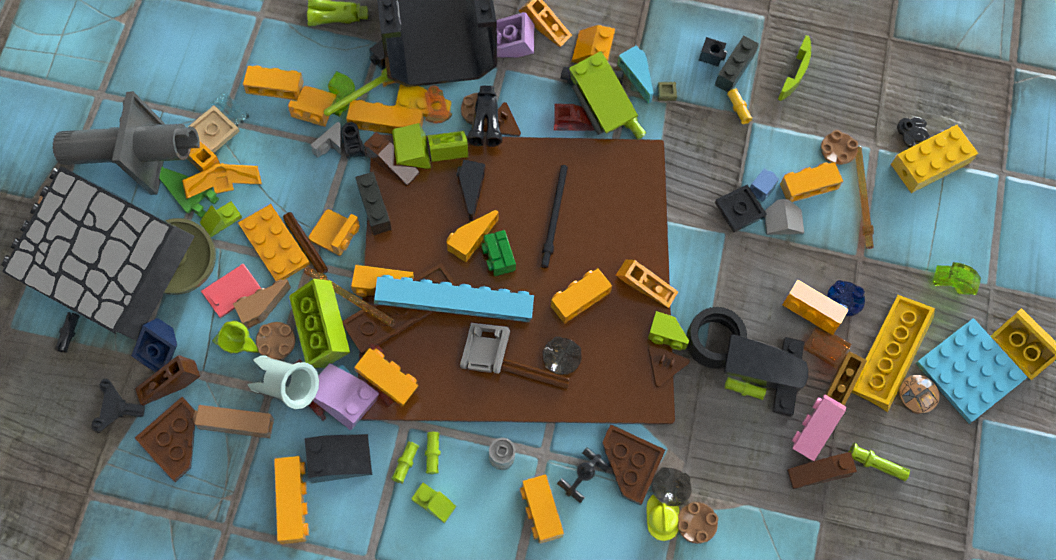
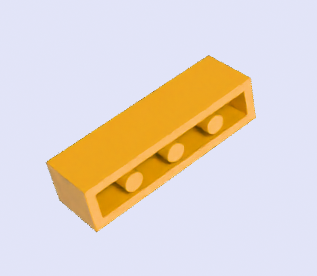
M354 100L349 105L346 120L347 123H355L360 130L392 134L393 129L417 123L422 127L424 117L423 111L417 108L409 109L398 105L389 106L379 102L369 103L364 100Z
M300 456L275 458L278 542L280 544L306 542V536L309 535V525L305 523V515H308V504L304 502V495L307 494V484L303 482V474H306V464L302 462Z

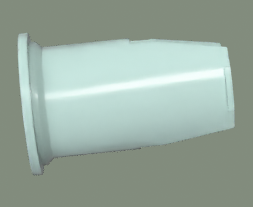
M265 355L253 359L266 373L264 383L247 384L251 391L279 398L286 406L293 409L304 408L315 398L319 388V377L312 365L305 362L290 364ZM291 375V383L289 387L285 386L288 377Z

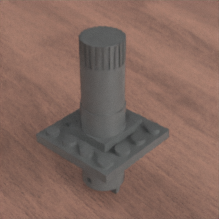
M134 91L126 92L119 127L59 131L54 136L52 143L54 157H56V160L61 165L115 163L150 195L158 194L159 177L164 161L186 160L190 150L200 146L199 135L194 127H186L183 124H165Z

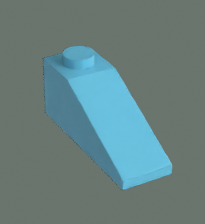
M636 45L619 55L617 65L624 71L627 78L649 104L652 101L653 88L647 57L644 51L640 50Z

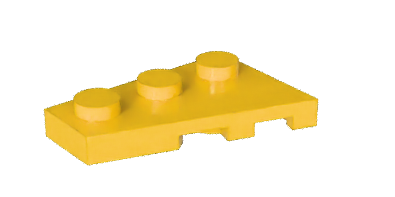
M401 84L399 86L395 105L402 108L422 110L423 117L441 120L449 119L451 110L450 100L420 86L406 87Z

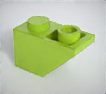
M656 311L648 339L652 340L655 344L670 345L675 350H685L689 340L674 316Z

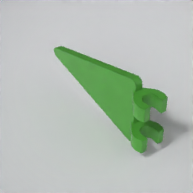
M162 167L159 179L186 213L193 211L200 218H203L206 211L203 210L204 207L199 202L205 197L215 205L219 200L216 196L217 194L212 191V188L186 199L182 180L189 176Z

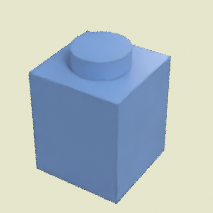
M764 168L753 181L750 189L756 198L764 202L776 187L779 178L773 172Z

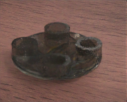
M554 337L543 350L545 366L556 374L572 373L579 367L582 360L581 347L567 338Z
M663 467L655 474L652 480L653 494L661 503H665L668 506L682 505L691 495L690 476L677 469Z

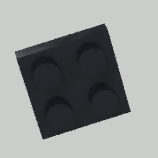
M748 184L715 200L716 206L733 232H737L765 218L767 215Z

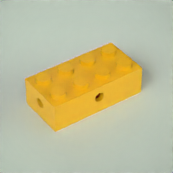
M955 125L897 154L891 166L908 190L913 193L970 164L978 152L959 126Z

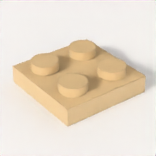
M212 106L189 125L196 129L199 141L205 144L213 153L240 132L239 128L215 106Z

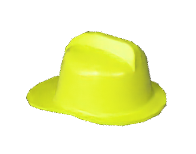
M657 492V496L656 493L653 494L647 501L648 531L657 540H671L678 533V501L669 497L667 505L660 501V492Z

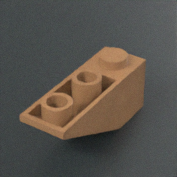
M278 280L272 286L258 289L255 294L241 297L237 302L233 303L242 324L247 329L263 322L290 290L291 287L288 280Z

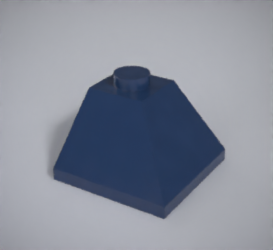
M159 318L144 324L131 356L156 373L172 360L177 348L174 329Z

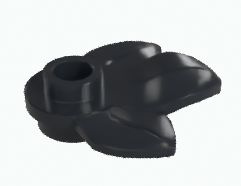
M913 117L912 119L903 118L898 122L897 130L903 135V141L908 147L911 148L916 145V142L921 143L930 138L928 131L924 129L927 125L924 119L920 117Z

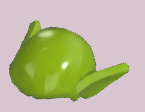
M238 321L225 322L212 340L214 344L219 345L221 349L229 353H240L243 351L259 353L258 347L249 337L247 327Z

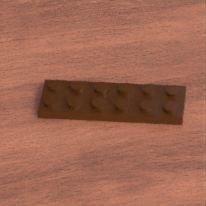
M442 263L413 279V281L421 282V280H431L434 284L449 282L452 283V286H457ZM372 303L346 318L342 323L361 355H364L369 348L374 349L435 311Z

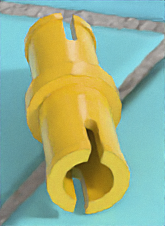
M737 89L730 90L727 95L741 123L747 124L751 122L753 118L746 108L747 104L742 100Z

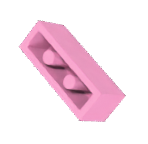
M825 394L822 399L817 398L812 407L815 409L812 415L807 414L802 423L804 428L801 432L797 431L792 439V442H794L793 449L812 461H815L846 411V406Z

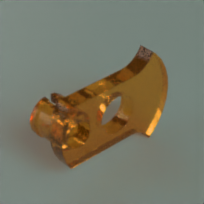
M435 85L430 86L428 92L425 93L429 112L425 120L431 123H443L452 117V113L446 108L443 90H439V87ZM434 103L442 105L439 110H434L431 106Z

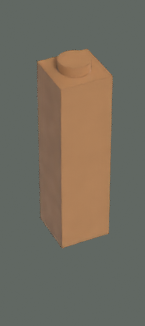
M199 405L198 411L194 412L193 422L200 430L271 438L274 418L271 414Z

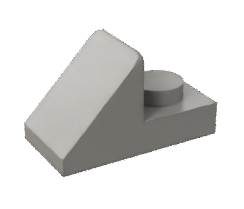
M339 122L334 124L311 144L312 152L317 158L322 154H326L331 146L342 155V128Z

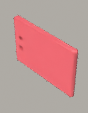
M241 264L201 292L217 315L222 318L235 309L233 303L237 302L239 298L255 294L261 287L246 266Z

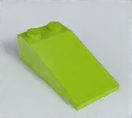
M601 51L569 68L573 83L575 85L578 84L606 134L638 117L617 76Z

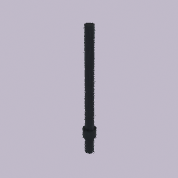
M561 165L546 243L543 244L542 268L549 267L550 257L554 251L553 241L568 170L567 165Z

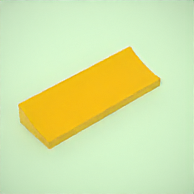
M897 295L865 359L867 362L851 393L868 400L886 412L889 411L934 318L935 308Z

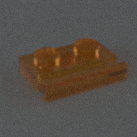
M816 326L803 349L837 369L852 344Z

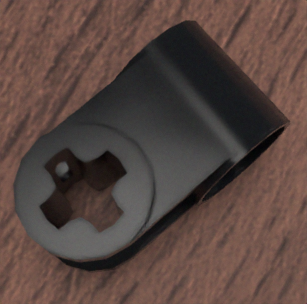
M352 122L345 123L342 127L347 160H350V157L360 155L364 157L365 152L358 126ZM349 132H354L353 135H347Z

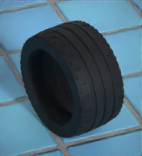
M710 307L698 313L692 320L687 331V338L689 340L687 348L697 363L707 368L720 369L725 367L727 353L718 354L705 349L698 338L700 327L710 322L720 323L726 326L733 335L747 338V329L741 317L732 310L722 307Z

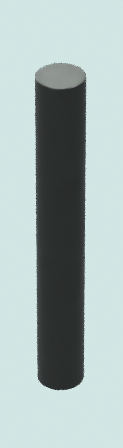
M578 84L572 86L574 94L597 135L604 133Z

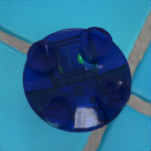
M838 280L828 290V298L848 309L845 316H854L860 313L865 305L864 289L851 282Z

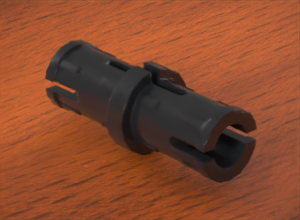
M67 312L63 327L59 330L60 336L54 350L61 353L68 352L72 337H75L76 334L74 331L80 318L78 314L72 313L71 315V312Z

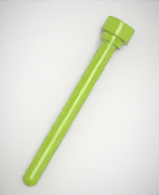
M386 68L383 69L381 76L326 108L324 115L329 116L383 82H392V80L387 78Z

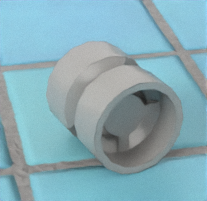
M498 438L491 443L489 447V460L494 468L505 470L512 466L516 451L512 441L507 438Z

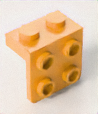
M304 86L297 102L290 100L288 104L290 115L296 119L325 127L330 115L325 116L324 110L336 103L337 95L310 86Z
M327 209L310 233L309 240L341 256L348 248L353 236L359 231L358 217L350 214L346 218Z

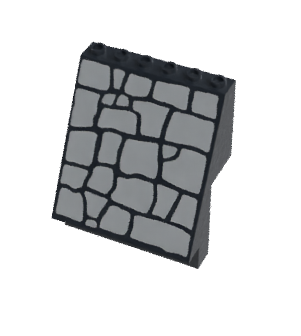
M62 166L59 169L54 168L49 177L52 179L50 186L45 185L40 193V196L43 197L40 204L35 202L30 211L33 214L30 222L25 220L20 229L23 232L21 238L16 237L10 247L14 249L11 256L6 255L2 261L1 266L4 267L2 272L115 334L116 332L137 341L143 325L148 323L195 236Z

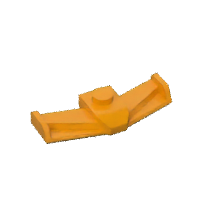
M224 163L215 164L182 180L186 199L214 187L216 194L234 191L232 183L262 185L258 166Z

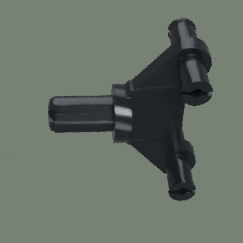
M104 378L101 380L99 389L104 394L100 417L95 418L91 424L93 431L101 433L119 417L123 418V415L144 416V405L126 403V400L122 399L109 379Z
M588 447L585 448L582 454L590 459L591 462H583L578 466L576 471L578 478L571 486L563 478L557 483L566 491L565 494L568 497L572 496L580 504L585 497L576 490L578 485L582 481H589L594 477L595 465L605 473L610 468L601 459L602 456L600 454L596 455Z

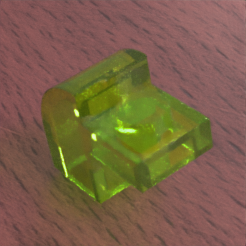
M338 71L335 72L327 85L329 92L337 95L332 105L356 91L352 79ZM349 104L333 114L340 117L342 112L347 110Z
M953 262L952 266L937 265L932 282L938 286H953L958 294L977 295L981 277L972 267Z

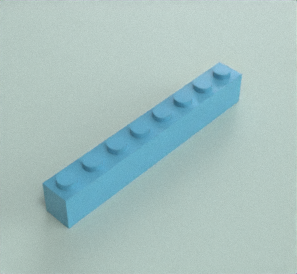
M382 275L377 277L374 304L530 322L533 313L534 295H529V292L526 291L510 293L508 289L493 291L491 288L483 286L477 289L471 288V285L467 284L452 286V283L449 282L434 284L431 280H421V282H418L408 277L393 279V276Z

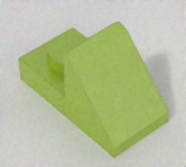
M232 201L217 210L211 205L201 219L200 224L212 237L240 220L242 215Z
M424 482L411 498V501L444 524L456 508V505L442 492L435 491Z

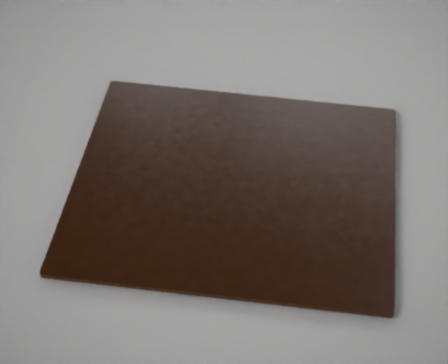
M380 134L394 145L393 135ZM426 135L431 168L415 167L420 174L409 186H406L371 159L370 172H374L392 230L373 235L367 217L364 266L413 272L414 278L442 263L457 286L467 284L471 285V288L477 289L483 286L489 287L493 291L508 289L510 293L526 291L529 292V295H534L530 322L435 311L372 349L373 351L377 349L385 355L384 359L387 362L393 361L401 368L399 371L404 375L408 373L417 380L416 384H418V387L402 407L358 373L359 379L379 393L376 402L360 420L673 424L675 422L673 377L660 387H657L649 353L650 345L672 352V348L667 344H655L652 340L648 339L656 311L671 316V305L669 308L629 286L616 276L625 260H636L670 285L665 148L663 140L502 137L503 142L499 146L488 147L486 145V136H484L483 146H473L468 143V157L431 162L428 135ZM463 159L485 164V176L474 220L494 210L499 212V220L488 234L502 230L506 231L516 262V270L514 272L494 276L492 271H488L486 260L489 259L487 254H483L481 244L467 262L447 251L446 240L449 235L471 222L465 207L459 177H457L458 166H462ZM561 165H567L568 170L553 241L554 251L550 257L549 267L542 268L543 244L546 243ZM599 268L612 285L611 293L564 324L551 307L552 297L559 291L564 292L567 290V287L572 282H578L583 279V276L588 271H595ZM375 295L362 297V309L374 303ZM471 323L508 327L510 335L504 359L555 373L554 370L557 365L551 364L545 358L552 361L555 360L551 358L558 360V355L562 351L551 341L560 345L565 351L569 342H573L577 345L573 356L565 352L559 365L567 366L563 372L565 374L559 375L570 378L568 387L562 388L500 370L498 374L493 371L490 373L469 370L468 367L467 369H462L460 363ZM482 331L481 337L497 339L494 336V332ZM549 345H550V347H551L550 350H549L550 352H548V354H547L546 351H547V349H548V347H549ZM359 352V361H360L361 358L364 356V355H361L360 352Z

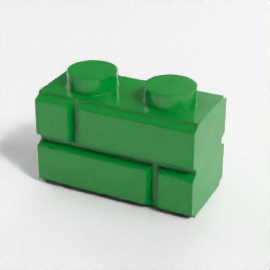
M502 230L484 235L481 249L483 254H487L489 259L486 260L488 271H492L494 276L514 272L516 270V262L506 231Z

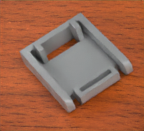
M471 323L460 367L462 369H467L468 367L469 370L490 373L493 371L499 374L510 335L509 328ZM482 331L494 332V336L497 339L481 337Z

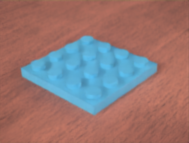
M974 318L915 363L935 383L939 391L969 424L1027 378L1023 371Z

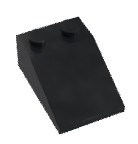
M368 434L323 435L305 438L308 479L311 483L373 475Z

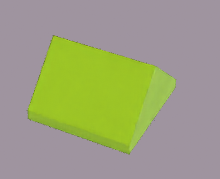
M417 123L393 129L396 163L420 168H431L427 138L421 125Z
M464 131L428 135L431 162L468 157V143Z

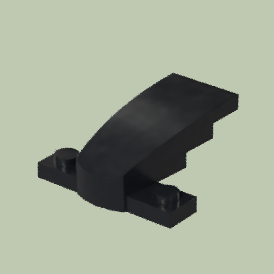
M731 334L723 374L741 377L743 381L759 383L758 386L775 388L772 412L792 417L794 415L797 392L806 385L808 380L807 362L802 360L804 341L785 337L781 350L755 340Z

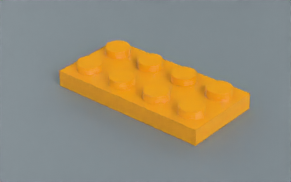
M271 204L238 222L275 281L285 280L310 265L309 260Z

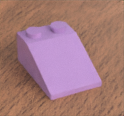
M526 12L497 20V57H521L534 53V23Z
M329 363L318 376L319 388L313 401L349 430H352L376 402L379 393L363 380Z

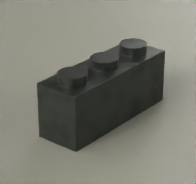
M743 35L718 73L715 86L726 92L732 90L755 56L759 43Z
M374 172L356 176L357 187L373 235L392 230Z

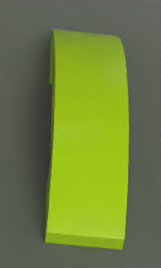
M807 35L796 57L802 60L795 79L787 77L779 95V101L784 100L795 91L807 70L811 57V41Z

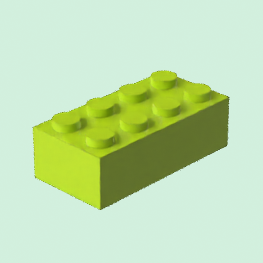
M312 279L289 295L306 363L314 368H326L329 363L332 364L350 353L332 281Z

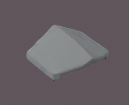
M777 200L765 210L767 214L765 217L767 235L804 234L802 211L790 200Z

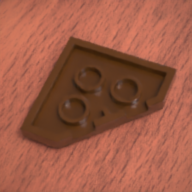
M183 397L177 400L135 437L139 444L174 482L187 473L192 465L196 426L193 422L195 410Z
M610 424L602 446L623 498L642 505L665 453V449Z

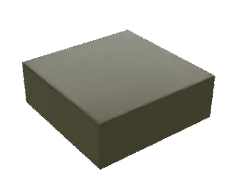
M658 82V101H676V82Z

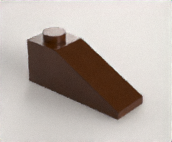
M375 132L364 143L365 154L406 186H409L420 174L414 166L397 164L394 145L379 133Z
M180 355L176 356L135 388L140 404L146 405L186 388L200 377V373L195 360Z
M851 452L830 456L787 470L793 489L851 477L857 472Z

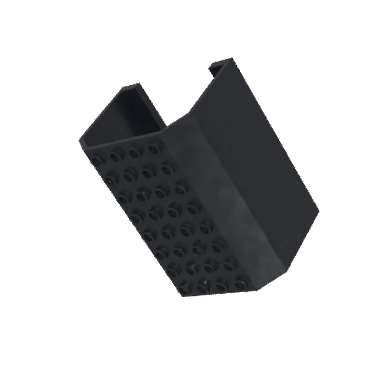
M377 0L388 79L406 87L477 80L497 67V20L493 0Z

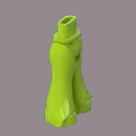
M308 0V27L335 22L346 24L356 21L360 22V19H368V6H360V3H358L357 7V4L352 2Z

